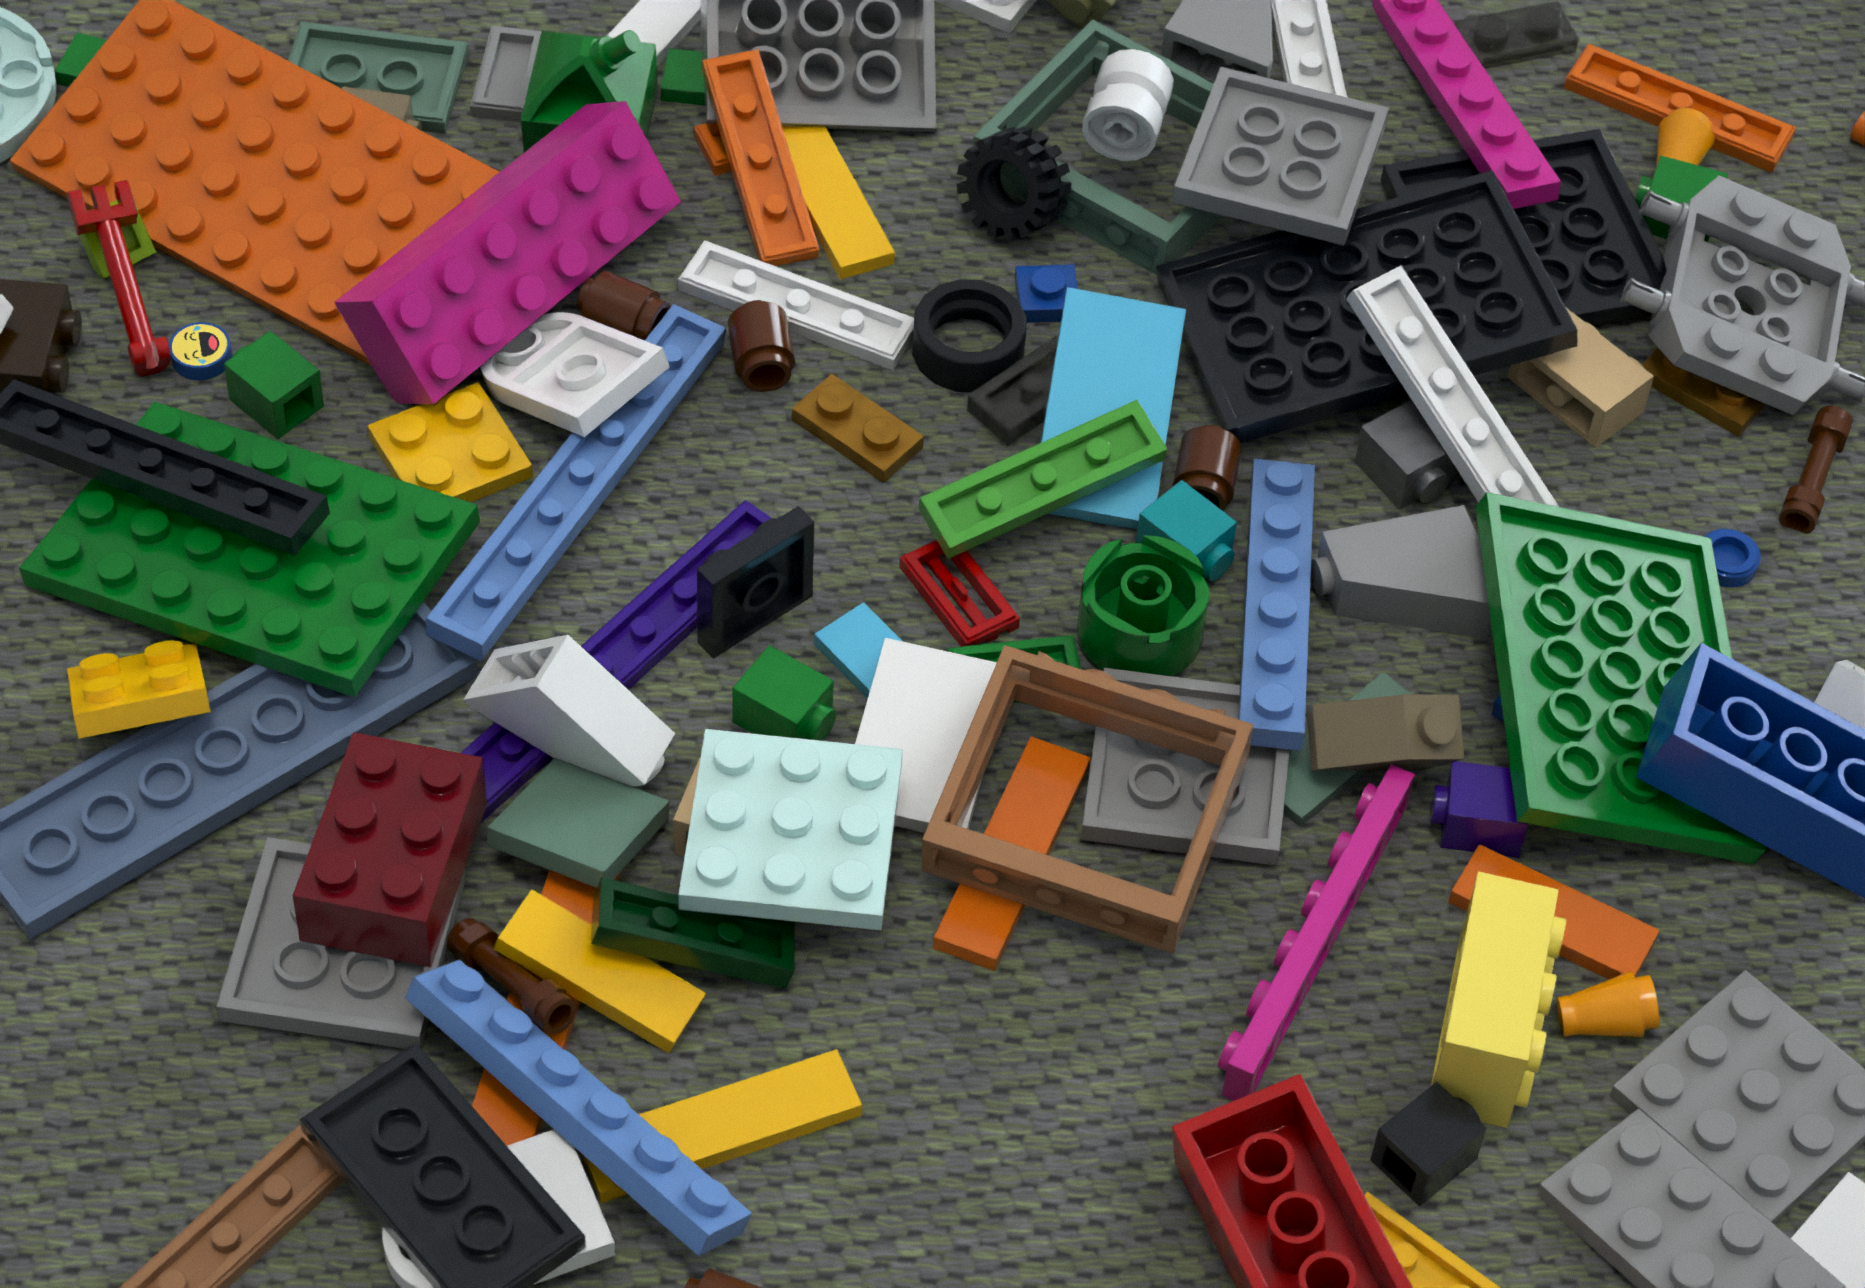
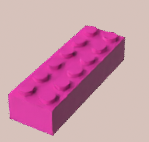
M627 102L587 104L337 299L334 304L393 400L399 404H435L676 207L681 200Z

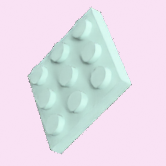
M705 729L678 894L679 910L882 930L903 749Z

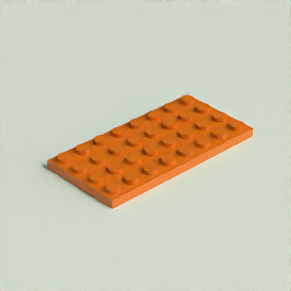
M139 0L9 160L15 171L66 199L67 191L80 189L84 197L86 210L95 209L91 197V187L104 185L109 203L117 200L114 193V182L127 180L136 207L155 248L372 366L334 302L499 173V171L173 0Z

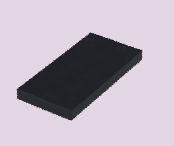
M417 1043L411 1045L300 1119L302 1132L434 1288H529L586 1248L583 1232Z

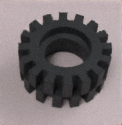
M1014 126L977 141L975 143L976 146L969 148L963 155L968 161L959 164L957 174L967 177V180L956 184L957 193H968L969 201L962 203L961 206L965 213L972 210L977 212L978 215L971 222L978 229L990 224L986 235L993 238L1003 234L1004 240L1023 238L1055 222L1059 218L1057 214L1064 211L1068 204V201L1061 198L1071 193V182L1061 181V176L1070 173L1068 163L1058 166L1054 158L1062 154V151L1057 145L1046 149L1044 146L1049 137L1042 132L1032 136L1033 128L1023 126L1015 130ZM1004 162L1014 164L1026 180L1028 196L1024 204H1017L1012 201L1002 187L1000 169Z

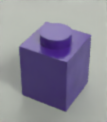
M1452 761L1447 785L1434 786L1430 824L1442 825L1440 848L1475 852L1480 844L1506 857L1519 858L1528 824L1517 822L1510 768Z

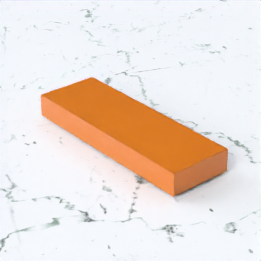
M1480 844L1453 887L1449 898V903L1467 911L1478 871L1559 889L1554 916L1566 919L1559 956L1606 979H1612L1630 971L1637 977L1660 932L1659 929Z

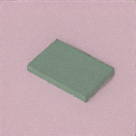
M300 21L288 61L341 89L344 86L410 95L413 120L421 121L422 131L445 134L469 50L468 42Z

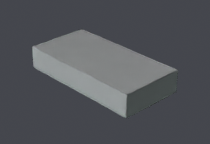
M491 26L470 104L471 117L521 122L541 31Z

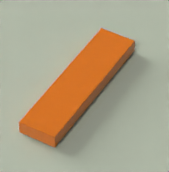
M1589 43L1567 75L1564 88L1655 126H1659L1660 122L1676 109L1690 108L1706 115L1712 124L1714 134L1712 149L1773 173L1788 148L1796 130V127Z
M750 50L702 60L701 71L758 260L778 266L818 258L820 249L759 50Z
M1031 736L984 834L1050 855L1090 770L1091 757ZM959 884L934 936L933 949L995 971L1026 905Z

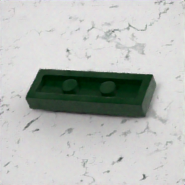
M601 877L593 895L591 944L783 989L787 988L795 972V922L679 910V896L676 894Z

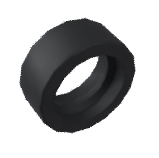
M960 279L940 284L925 294L915 309L912 356L921 373L934 384L949 390L979 393L999 388L1015 377L1024 362L1027 316L1020 302L1004 288L984 280ZM958 319H976L993 325L1004 334L1005 338L1003 342L992 349L980 352H967L944 345L934 336V331L946 322Z

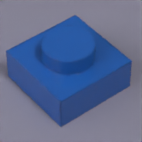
M1074 264L1015 267L1017 300L1027 316L1026 323L1061 322L1067 287L1078 289Z

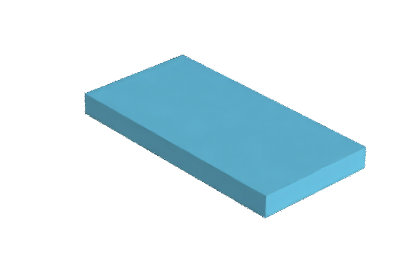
M1067 287L1041 443L1132 401L1138 400L1166 445L1186 309ZM1163 461L1048 514L1138 529L1139 514L1158 499Z

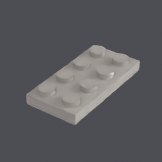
M1639 1108L1540 1183L1539 1197L1576 1234L1637 1288H1846L1841 1281Z

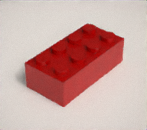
M1301 1074L1172 1126L1175 1166L1236 1288H1413Z

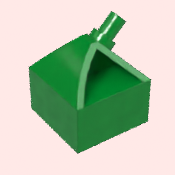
M542 30L521 116L524 153L587 104L626 101L645 137L648 138L658 91L656 44L641 42L638 35L632 30H627L614 38Z

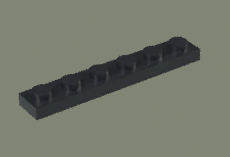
M13 379L0 393V444L294 556L330 514L327 497L323 494Z

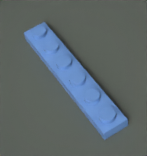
M1254 459L1238 710L1239 720L1253 724L1251 746L1302 751L1305 734L1315 465L1262 459Z
M459 959L413 977L405 996L406 1000L695 1254L700 1256L743 1234L752 1212L735 1199L722 1183L712 1179L683 1154L671 1139L660 1134L630 1108L624 1098L612 1092L585 1069L573 1054L563 1050L533 1024L527 1014L515 1008L488 985L477 971L468 967Z

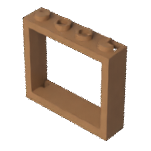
M1004 645L922 838V871L1174 954L1247 763L1253 724L1226 716L1225 710L1222 709L1207 710L1179 701L1172 694L1160 689L1144 690L1116 681L1111 675L1100 670H1081L1056 662L1050 656L1040 651L1038 655H1034ZM1014 700L1220 766L1171 895L962 827Z

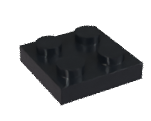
M799 506L778 519L772 518L763 522L752 535L727 550L722 549L714 552L697 568L698 644L713 659L813 597L814 521Z

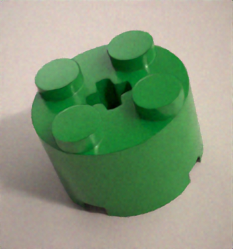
M1143 536L1142 543L1123 545L1121 538L1111 541L1098 549L1089 559L1083 572L1077 621L1078 645L1080 649L1103 671L1104 668L1174 676L1186 669L1200 651L1209 602V586H1207L1203 576L1204 568L1199 559L1181 544L1159 536Z

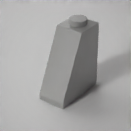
M1183 0L1164 28L1161 56L1170 59L1175 64L1212 83L1215 82L1220 67L1270 78L1273 62L1271 0Z
M1464 505L1322 532L1318 557L1311 560V579L1316 593L1319 596H1328L1335 615L1485 639L1493 637L1480 540Z

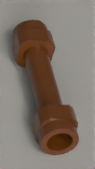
M1825 406L1818 411L1807 440L1808 443L1812 444L1798 485L1789 488L1779 515V521L1782 526L1806 534L1811 533L1815 529L1825 501L1821 491L1836 452H1843L1853 424V419L1846 410L1837 406Z
M466 918L459 921L451 929L447 937V948L456 956V960L460 959L465 965L477 972L480 970L485 971L521 1001L523 1012L529 1016L532 1023L540 1030H544L548 1034H558L572 1023L577 1012V1005L567 995V991L550 978L540 982L518 963L494 950L498 935L489 926L473 918Z

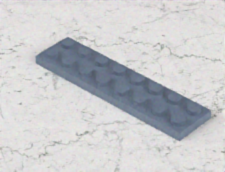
M423 602L356 697L254 664L207 691L211 712L149 724L0 809V902L28 938H34L345 755L353 732L377 736L478 677L476 660L425 635L426 617L430 614L431 610Z

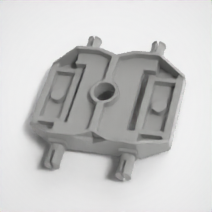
M1722 176L1716 177L1692 197L1688 203H1677L1651 190L1646 193L1639 213L1670 225L1664 254L1667 271L1659 290L1638 282L1634 278H1630L1623 289L1621 302L1628 303L1652 314L1648 336L1674 366L1791 415L1804 408L1817 394L1824 395L1829 389L1852 397L1859 402L1865 398V377L1840 367L1839 362L1835 361L1845 300L1865 308V282L1855 278L1854 274L1850 273L1851 265L1835 224ZM1705 234L1732 246L1720 248L1704 241ZM1741 250L1784 268L1776 270L1767 268L1748 260ZM1793 272L1807 277L1806 284L1801 282L1799 277ZM1738 300L1747 303L1753 309L1755 315L1742 311Z

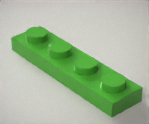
M1135 400L920 497L918 509L947 559L1164 461L1168 449L1139 401Z

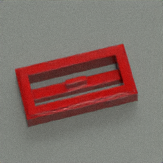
M937 540L900 557L899 568L960 647L977 645L983 641L989 643L998 639L999 633L1004 631L1010 633L1019 628L1020 617L968 551L962 552L950 559L995 615V617L988 620L968 596V591L957 577H953L938 556L944 554ZM923 563H925L928 566L931 572L935 575V577L942 584V586L949 593V595L956 602V604L959 606V608L966 615V617L969 619V621L973 624L974 627L970 628V626L967 624L964 618L960 615L957 609L953 606L950 600L946 597L943 591L939 588L936 582L932 579L929 573L922 566Z

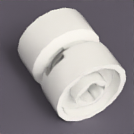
M1129 49L1119 50L1108 55L1104 60L1082 127L1086 142L1096 152L1115 160L1134 161L1148 156L1154 149L1174 82L1170 69L1161 59L1148 52Z

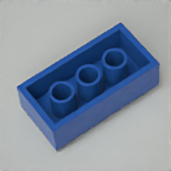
M1700 643L1664 686L1636 777L1865 898V729Z

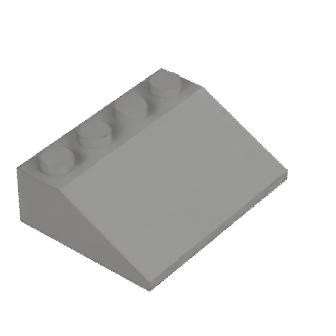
M701 0L702 60L758 49L782 126H825L831 129L935 132L934 0ZM704 81L706 124H717Z

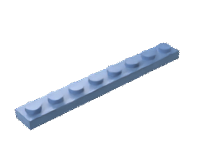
M675 304L671 306L645 339V341L664 349L670 367L587 436L582 437L573 432L426 617L425 635L479 661L483 660L723 347L726 334L725 327Z

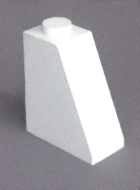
M569 635L495 649L463 699L474 710L551 757L632 787L645 785L659 773L665 760L663 754L675 735L664 722Z

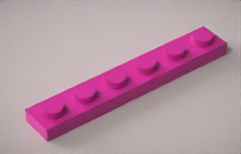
M1373 0L1372 6L1384 29L1478 172L1481 174L1493 170L1513 209L1558 200L1561 185L1560 179L1439 1Z
M1391 764L1379 787L1368 783L1364 789L1354 813V819L1360 822L1353 834L1343 830L1339 835L1328 860L1327 866L1333 869L1326 883L1318 879L1314 881L1301 910V916L1307 918L1300 932L1292 929L1286 932L1274 959V966L1279 967L1272 983L1261 979L1251 997L1246 1011V1016L1252 1019L1244 1034L1234 1030L1223 1048L1218 1061V1068L1226 1071L1222 1096L1235 1101L1255 1092L1407 809L1415 777L1414 773Z

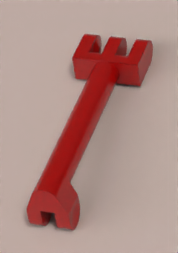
M128 181L114 182V193L118 204L110 206L104 185L91 187V197L95 208L92 210H86L84 197L80 189L67 191L68 205L77 235L92 232L98 233L130 344H128L127 350L134 372L140 377L162 372L170 364L169 345L165 336L153 337L121 228L122 226L137 224L138 212Z

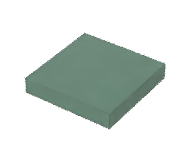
M554 758L487 827V846L597 888L601 877L613 880L669 819L670 801Z

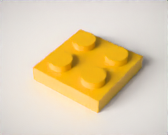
M479 382L448 393L435 404H420L367 425L368 437L393 478L467 502H473L533 478L531 462Z
M175 640L162 641L148 646L144 653L120 658L111 653L97 654L83 659L79 666L67 668L78 739L211 712L196 643L183 645L182 642Z

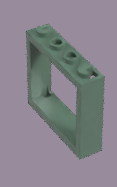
M1092 19L974 135L973 146H976L975 143L983 138L1014 126L1015 130L1023 126L1033 128V134L1093 73L1098 76L1101 65L1108 55L1119 50L1135 49L1148 52L1164 62L1170 69L1174 79L1166 113L1196 129L1214 83L1205 80L1175 64L1170 59L1160 56L1130 40L1123 34H1119ZM1098 39L1103 41L1100 45L1097 44ZM1004 162L1000 169V179L1004 191L1026 202L1028 188L1023 174L1014 164ZM1069 168L1070 173L1061 176L1062 182H1071V193L1061 197L1068 201V204L1064 211L1057 214L1059 217L1057 220L1157 275V265L1181 259L1222 216L1186 206L1169 223Z

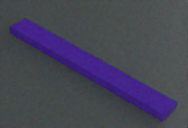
M743 501L583 643L581 647L629 690L697 629V568L714 552L731 548L752 535L763 522L772 518L748 501ZM496 722L461 752L463 754L483 757L487 805L481 823L553 759L550 755Z

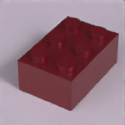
M353 732L292 895L299 940L432 967L487 805L483 757Z

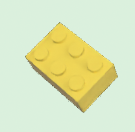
M1478 871L1458 943L1431 1086L1438 1082L1453 1097L1464 1099L1477 1112L1481 1122L1507 1128L1514 1105L1527 1108L1534 1074L1538 1073L1546 1040V1032H1543L1542 1028L1544 1017L1549 1013L1553 998L1556 975L1552 974L1554 960L1555 958L1558 959L1566 919L1554 916L1559 889Z

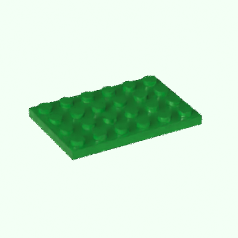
M154 401L136 423L137 426L323 494L327 497L330 514L294 556L91 479L19 569L25 586L356 697L479 525L480 517L477 504Z
M1486 492L1476 506V515L1517 822L1754 864L1766 851L1765 845L1636 777L1661 695L1667 682L1700 643L1732 659L1711 538Z

